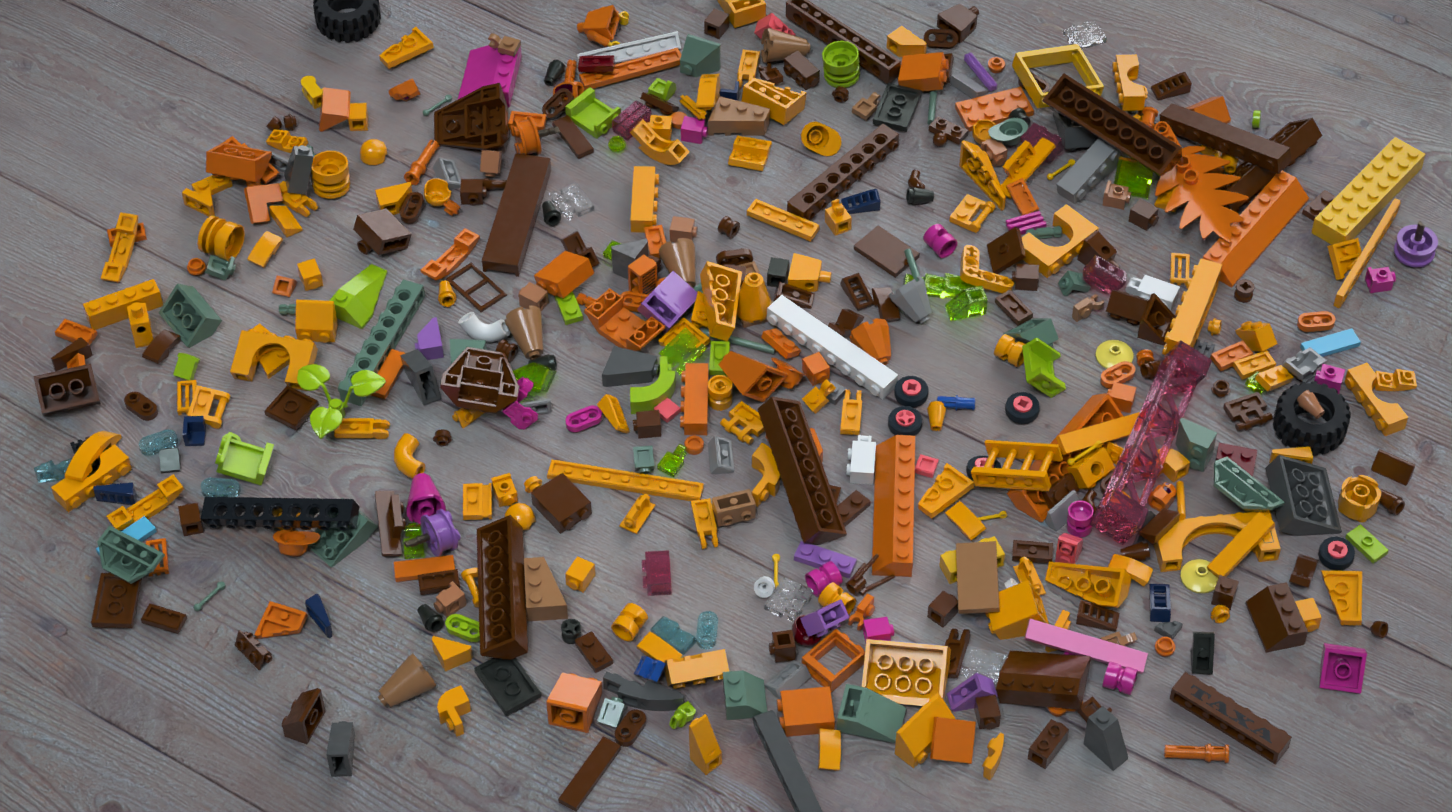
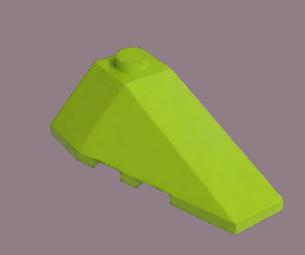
M371 264L339 288L329 300L334 301L337 319L363 329L373 317L374 308L378 302L380 290H382L387 270Z

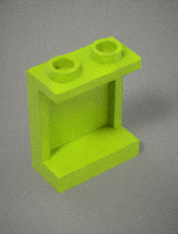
M591 87L565 106L566 115L571 118L575 125L596 139L607 133L610 128L617 125L621 120V108L617 106L615 109H612L595 98V90Z
M1038 338L1023 345L1026 382L1050 398L1066 389L1065 383L1055 377L1053 362L1061 357L1060 353Z
M229 432L227 438L223 437L220 445L223 452H218L215 464H218L216 472L262 486L274 444L267 442L265 448L232 439V432Z

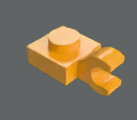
M826 379L821 384L820 389L815 386L802 400L816 414L829 402L827 396L836 387Z

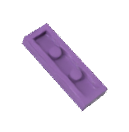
M803 541L800 542L794 554V561L818 569L828 561H832L839 569L841 576L849 579L857 564L856 558L804 543Z

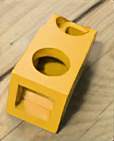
M305 76L301 79L302 93L312 107L317 109L321 104L323 88L320 89L316 84L315 77Z

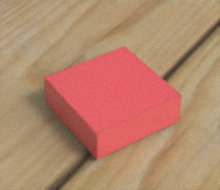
M666 398L654 407V410H659L660 418L667 423L681 412V408L669 398Z
M920 454L915 466V473L933 478L939 459Z

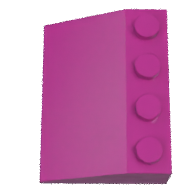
M489 45L470 50L458 99L482 86L500 83L507 107H510L522 58L521 46L515 56L499 53L498 48H492Z

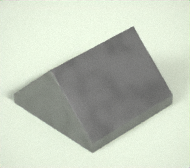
M642 239L611 246L613 273L628 279V265L642 255H648V240Z

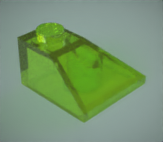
M1119 156L1114 184L1129 187L1128 192L1132 196L1148 198L1154 172L1132 158Z

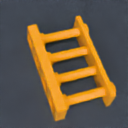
M985 440L984 443L988 453L984 467H973L971 470L975 486L1037 491L1050 490L1051 484L1047 473L1051 461L1062 462L1063 460L1059 444ZM996 457L1006 458L1002 468H992ZM1014 459H1025L1020 470L1010 469ZM1033 460H1043L1039 471L1029 470Z

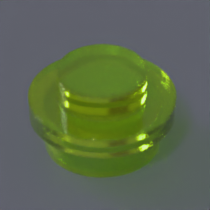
M613 136L608 143V147L612 152H621L626 148V142L621 136Z

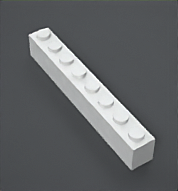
M783 295L767 308V320L770 324L780 328L786 335L793 337L799 344L806 346L814 354L820 352L829 365L839 369L844 375L855 380L858 385L865 387L873 395L883 400L895 389L898 381L897 373Z

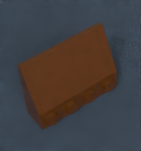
M1010 650L999 673L996 686L999 702L1003 704L1081 710L1091 656Z

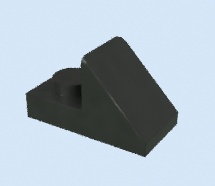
M1193 632V646L1190 649L1193 674H1213L1214 632Z

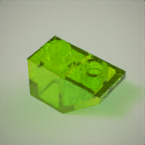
M983 286L967 288L946 303L945 308L950 321L984 315L987 311L988 299Z
M536 362L513 370L516 381L521 377L528 378L534 383L531 390L536 393H540V391L548 392L557 372Z

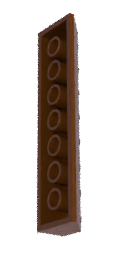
M1063 73L1042 100L1053 109L1159 176L1172 170L1182 157V147Z
M1308 118L1287 123L1269 140L1290 147L1291 163L1287 165L1290 166L1296 162L1295 159L1304 155L1309 147L1318 143L1317 140L1322 137V134L1314 119ZM1243 161L1236 167L1234 173L1228 174L1239 176L1241 179L1215 190H1225L1248 196V200L1224 206L1238 212L1240 210L1239 207L1248 203L1253 195L1260 193L1262 187L1267 185L1277 173Z
M778 397L769 398L757 410L803 542L818 545L846 536L847 533L800 401Z
M509 515L477 528L480 655L511 660L528 653L523 527Z

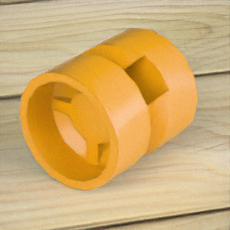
M1004 334L995 347L994 355L1002 360L1008 359V363L1020 367L1024 362L1022 346L1025 343L1021 341L1015 342V338Z
M725 375L713 376L708 381V404L714 410L723 411L732 405V381Z
M832 582L823 589L818 598V603L824 607L841 599L849 615L856 605V599Z
M627 603L620 612V615L612 623L611 629L620 639L628 642L632 641L639 632V629L647 621L648 615L640 606L634 603Z

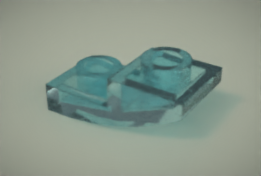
M72 458L64 460L57 465H54L53 461L50 460L35 467L34 471L38 482L46 483L63 480Z
M664 616L650 629L652 633L666 641L683 655L697 642L694 635L680 629L677 622Z

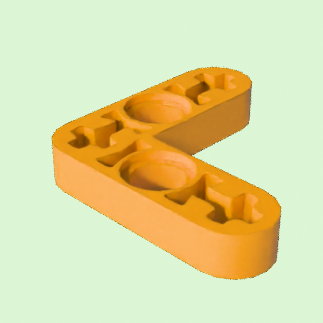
M972 245L964 246L960 264V279L963 282L999 293L1012 290L1014 285L1012 279L979 269L980 252L978 248Z

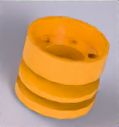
M324 151L313 157L311 175L314 193L327 199H334L345 195L350 189L347 157L337 151Z
M210 216L205 220L200 229L197 243L198 249L203 253L216 255L218 258L229 261L231 256L236 258L243 246L245 237L244 227L231 221L227 222L225 219L217 216Z

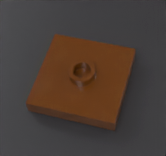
M1017 227L1012 228L987 244L992 271L995 274L1001 273L1026 257L1020 229Z
M287 385L264 412L266 416L297 430L313 410L317 408L319 403L318 400Z

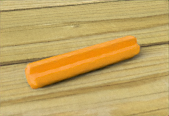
M680 96L679 102L695 117L702 120L706 118V111L701 107L696 108V103L689 96Z

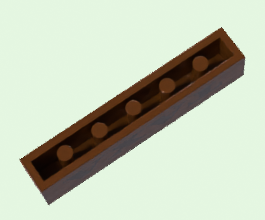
M1185 672L1172 687L1171 701L1275 765L1289 748L1292 736L1288 735L1286 731L1273 726L1268 720L1255 715L1250 709L1237 704L1232 698L1219 693L1214 687L1201 682L1196 676Z

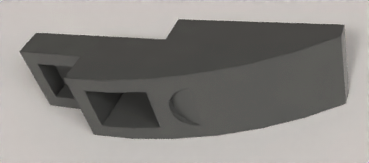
M606 672L603 677L604 689L618 694V698L623 700V704L630 707L650 711H674L684 703L683 694L677 690L663 687L658 682L647 680L645 685L642 686L636 681H629L619 674H612L610 672Z

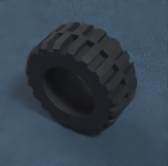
M379 0L313 1L317 28L324 36L331 40L335 39L337 42L345 41V43L353 40L356 42L360 38H366L369 36V33L372 34L380 23ZM346 8L356 9L354 11L346 13L338 12Z
M1313 381L1311 383L1301 382L1300 385L1294 384L1290 386V389H1286L1279 396L1273 418V428L1279 440L1282 439L1281 442L1286 447H1311L1313 456H1317L1318 453L1323 455L1329 453V450L1334 451L1343 443L1351 417L1350 407L1345 402L1342 394H1338L1336 389H1331L1324 383L1320 385ZM1309 390L1314 393L1325 411L1321 417L1326 423L1309 424L1297 416L1300 413H1308L1297 402V398L1304 391Z

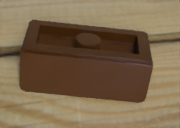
M1379 449L1371 470L1406 486L1412 478L1415 464Z
M1162 509L1138 534L1155 545L1179 521L1180 513Z

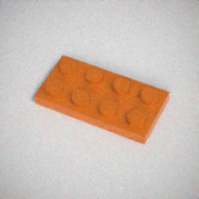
M1021 86L955 103V109L965 128L969 130L968 132L972 131L973 125L978 120H990L997 125L1009 119V114L1017 108H1023L1028 117L1034 115V110Z

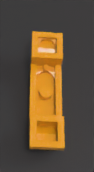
M120 212L115 228L117 234L109 260L105 262L101 280L119 283L122 279L132 254L138 226V215Z
M99 431L90 436L73 456L66 470L65 478L83 482L92 472L91 464L106 447L110 448L114 444L116 445L122 438L121 435L108 431Z
M173 474L158 483L156 491L127 509L121 506L106 517L115 529L124 530L143 516L149 519L162 511L184 490V487Z

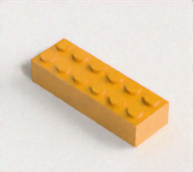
M1201 258L1199 264L1194 265L1193 277L1189 278L1186 286L1188 290L1183 292L1181 298L1183 303L1181 305L1178 304L1175 313L1177 316L1172 319L1170 325L1172 330L1170 332L1167 331L1164 340L1165 345L1162 354L1165 355L1164 360H1168L1170 365L1186 369L1196 340L1199 337L1217 292L1222 264Z

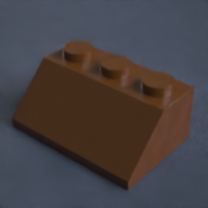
M91 364L33 376L43 416L101 404Z
M1287 582L1267 586L1246 601V607L1266 653L1305 644L1308 630Z

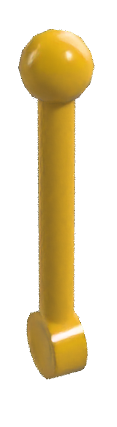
M1069 159L1066 165L1053 173L1047 174V179L1052 180L1061 171L1069 166L1072 167L1075 164V160Z
M1100 440L1096 441L1093 446L1074 458H1069L1067 460L1068 465H1074L1075 461L1092 450L1100 448L1103 443Z
M1001 511L999 514L977 518L980 521L999 517L1004 519L1007 517L1006 511Z
M773 554L775 589H778L780 586L778 583L780 555Z

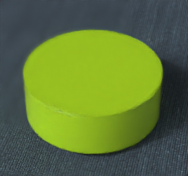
M1254 110L1252 127L1260 128L1261 110Z

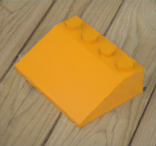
M866 639L862 687L868 688L902 705L924 706L936 693H939L944 700L951 649L948 646Z

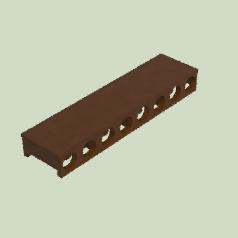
M515 153L482 257L483 272L495 270L515 273V276L519 277L550 177L551 158Z

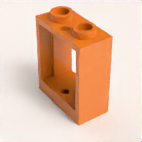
M835 629L802 657V664L806 665L811 677L823 687L830 686V692L832 693L864 665L865 651L860 645L854 644L845 633ZM835 646L852 659L836 675L818 662L820 658Z

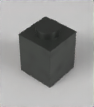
M771 257L767 272V286L777 287L779 282L787 283L789 260Z

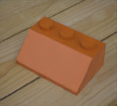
M222 143L206 151V172L212 173L213 176L217 177L228 176L232 180L243 179L247 183H255L264 176L272 152Z

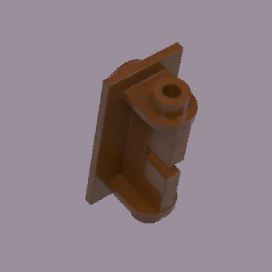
M238 630L235 646L258 670H261L262 663H269L272 660L271 652L264 646H260V642L252 633H243L241 630Z

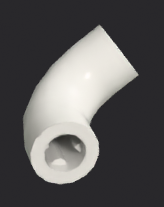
M469 312L458 321L461 328L471 338L476 340H486V342L492 343L510 335V331L503 319L491 324H485L478 319L474 312Z

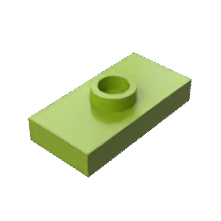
M1361 524L1346 534L1345 538L1373 564L1388 554L1389 550Z

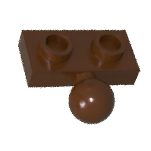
M939 116L929 125L928 131L935 134L933 136V143L937 147L944 146L947 140L959 145L968 136L969 131Z

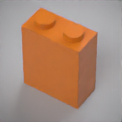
M943 52L904 55L902 57L898 83L900 86L922 91L942 90L944 82L947 80L946 70L949 69V61L945 58Z
M564 251L537 272L534 277L537 282L536 285L547 290L549 294L564 298L594 274V270L589 258Z
M830 686L780 691V699H777V710L782 712L779 722L782 729H784L786 737L819 734L820 728L835 730Z

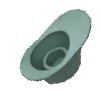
M1010 118L991 127L988 133L991 138L1001 141L1003 145L1012 146L1022 141L1024 133L1027 132L1028 125L1025 120L1020 118Z

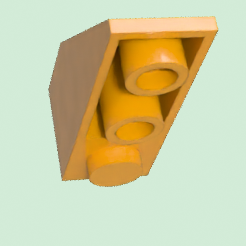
M702 74L700 77L696 108L701 107L703 110H709L715 106L720 97V74Z
M706 714L694 719L689 725L690 760L705 775L722 764V752Z

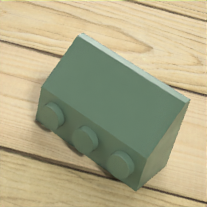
M178 283L159 311L162 318L176 334L180 335L182 342L189 348L212 336L222 322L221 318L193 286Z

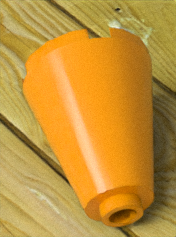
M753 272L745 276L741 286L737 316L749 323H754L755 320H760L761 322L767 318V308L772 303L762 275Z

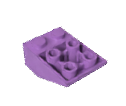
M672 271L649 294L637 310L645 318L649 319L652 316L664 324L665 329L662 333L665 334L695 303L697 291Z

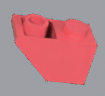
M773 13L760 19L754 31L760 39H762L764 29L767 28L796 35Z
M1067 533L1060 535L1055 562L1076 564L1082 551L1083 539Z

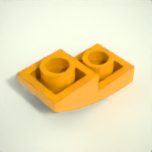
M273 129L266 143L276 149L291 153L293 146H307L308 140L306 137L291 136L289 131Z
M266 231L254 246L247 260L265 268L272 254L275 255L283 238Z
M1396 369L1394 373L1375 371L1377 375L1375 390L1405 391L1416 389L1417 387L1414 371Z
M961 501L945 512L947 518L958 526L959 530L971 541L986 529L984 524Z
M1113 554L1108 564V567L1126 569L1131 578L1142 586L1148 583L1153 571L1152 568L1135 559L1118 554Z
M651 631L636 646L646 656L662 662L682 657L680 652Z
M820 728L818 769L839 771L840 730Z
M1001 732L996 738L993 737L987 745L989 749L988 757L985 759L982 767H984L983 777L991 780L1002 757L1004 734Z

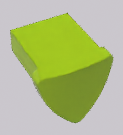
M656 78L648 88V93L668 101L676 91V84L669 80L666 82Z
M178 353V360L173 375L193 380L200 358L185 353Z

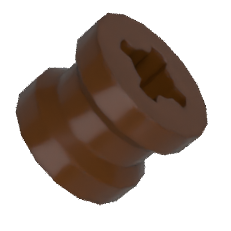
M725 216L718 225V232L721 234L725 233L727 237L732 239L738 233L740 223L732 221L730 217Z
M1239 280L1236 283L1234 297L1242 303L1250 302L1255 286L1250 280Z
M502 339L496 348V352L505 353L508 362L513 361L518 351V345L514 343L509 344L505 339Z

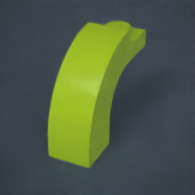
M667 356L660 357V376L656 382L645 387H630L631 414L654 410V407L666 398L671 399L676 387V373L672 371L671 364H668Z

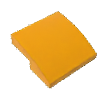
M737 135L733 143V150L729 157L728 165L763 171L772 141Z

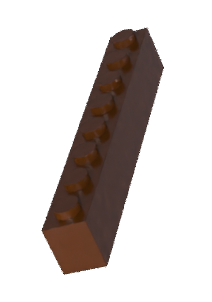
M1172 103L1159 114L1160 121L1169 124L1174 134L1277 174L1291 163L1290 147Z

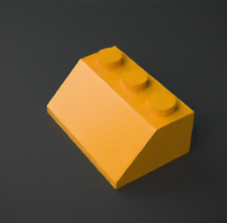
M936 693L896 732L895 755L912 768H915L919 763H924L931 752L934 717L955 719L939 693Z

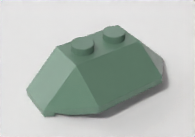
M1224 457L1215 461L1213 486L1244 511L1262 512L1284 505L1285 502L1230 458Z
M110 525L97 541L102 568L130 584L153 572L165 556L164 553Z

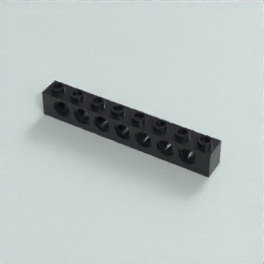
M205 497L201 520L210 528H219V526H226L231 529H236L237 527L255 529L256 527L274 529V527H281L286 530L301 528L303 530H311V528L330 530V528H337L347 531L349 529H356L360 506L354 499Z

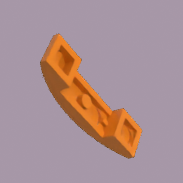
M464 228L454 238V244L436 261L431 259L420 270L421 273L434 280H439L449 275L471 253L480 236Z

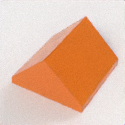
M323 87L320 104V132L349 119L350 91Z
M1223 96L1210 97L1187 107L1189 110L1226 124L1231 122Z

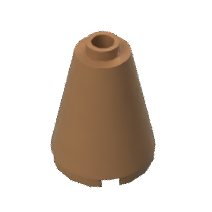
M767 28L763 31L761 44H764V50H761L763 62L782 61L796 51H799L804 57L810 52V43L807 42V39L772 28Z
M687 238L677 239L678 242L676 243L669 241L663 244L659 249V256L669 274L674 271L693 288L696 285L695 245L693 241Z
M531 305L529 306L530 309L519 307L510 311L506 315L505 324L524 356L534 360L543 354L542 313L540 308Z
M411 654L379 689L380 695L378 698L384 706L389 705L393 707L433 689L436 684L417 657Z

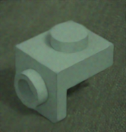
M210 255L205 273L226 280L228 275H232L236 265L233 264L235 257L231 256L229 261Z
M1068 270L1058 282L1064 296H1068L1072 290L1088 292L1091 289L1086 274Z
M653 446L633 447L635 471L646 474L654 470Z

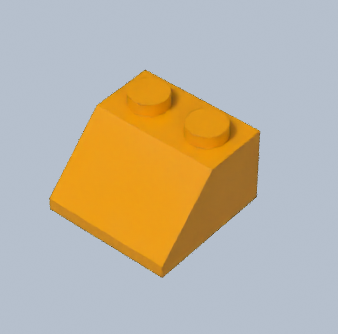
M296 299L295 330L297 340L310 339L313 342H335L338 323L334 301Z

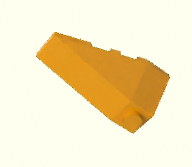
M965 140L962 141L960 168L1001 211L1005 210L1006 197L988 154L978 145Z
M1050 561L1045 577L1046 582L1098 606L1119 608L1128 597L1132 579L1126 569Z

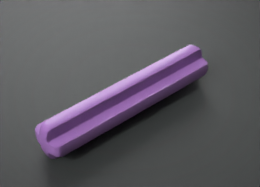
M970 52L965 54V62L988 90H996L997 83L976 57Z

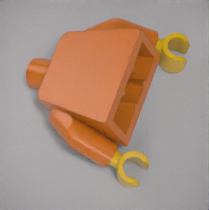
M614 5L604 6L600 9L589 11L585 22L577 24V30L579 33L585 32L588 40L597 42L604 47L619 45L618 41H610L614 39L618 23L621 25L628 24L629 14L626 11L618 13L619 11L615 9Z

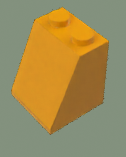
M1029 580L999 591L1000 612H985L986 616L990 618L988 626L991 633L996 634L1000 640L1025 636L1029 619L1049 624L1042 598Z

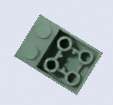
M359 510L356 529L342 531L337 528H330V530L317 528L315 532L319 533L321 537L317 542L308 544V547L332 568L365 543L378 525Z
M846 684L837 718V730H840L842 733L896 743V732L902 727L906 707L868 688Z

